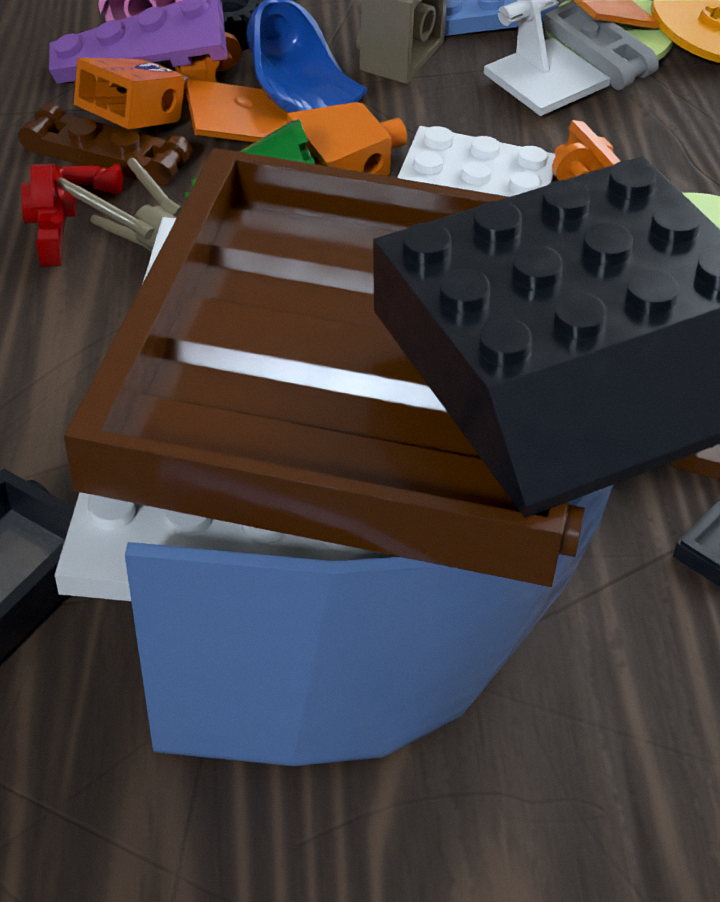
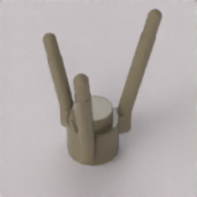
M135 158L128 159V166L159 205L152 207L146 204L137 211L134 217L65 178L60 177L56 180L59 188L121 223L119 224L94 214L90 217L92 224L139 244L151 252L162 217L177 218L182 209L181 206L168 198Z

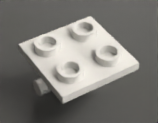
M517 0L498 9L501 12L498 13L499 20L504 26L519 20L516 53L485 65L484 74L539 116L609 86L610 77L554 38L544 39L540 13L545 9L557 6L559 4L557 0Z

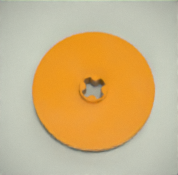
M652 0V17L660 23L659 29L670 40L692 54L720 63V0Z

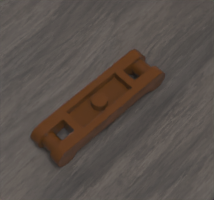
M53 103L44 104L36 112L35 120L28 121L18 132L20 143L31 152L80 165H100L101 167L109 168L114 164H120L123 176L139 180L127 164L129 158H135L160 186L168 185L178 173V167L184 166L193 153L189 141L180 135H172L167 140L138 133L132 129H122L95 122L89 118L67 115L59 106Z

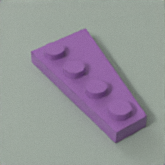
M182 0L160 8L151 7L138 15L119 21H107L97 28L82 33L66 34L57 41L50 42L49 71L55 82L60 84L75 81L77 58L144 59L151 62L170 60L173 67L190 65L193 59L192 56L209 54L212 61L227 59L221 0Z

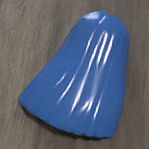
M264 0L253 10L246 34L247 44L253 55L255 76L263 91L278 107L291 113L358 102L366 94L368 88L349 78L338 66L318 24L302 6L292 0Z

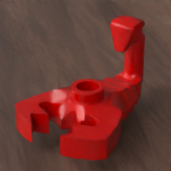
M54 163L32 164L30 166V182L21 183V209L24 224L38 223L39 229H37L38 239H36L41 267L62 266L65 222L67 217L77 216L76 197L59 188L56 180L62 177L75 185H93V188L96 190L121 194L123 174L120 164H114L109 168L101 167L100 165L56 166Z

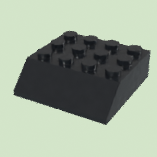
M644 156L623 160L612 166L566 180L555 181L547 186L498 201L486 202L469 210L430 222L418 223L407 229L373 239L374 312L524 518L720 444V229Z

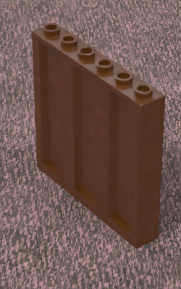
M213 148L64 434L73 491L552 587L558 555L576 557L585 508L569 505V502L524 518L374 312V238L407 229L418 223L430 222L469 210L486 202L508 198L509 196Z

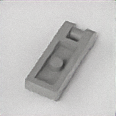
M573 1L545 14L544 29L610 77V84L616 90H622L630 86L637 76L645 78L658 70V58L651 48L614 22L593 19Z

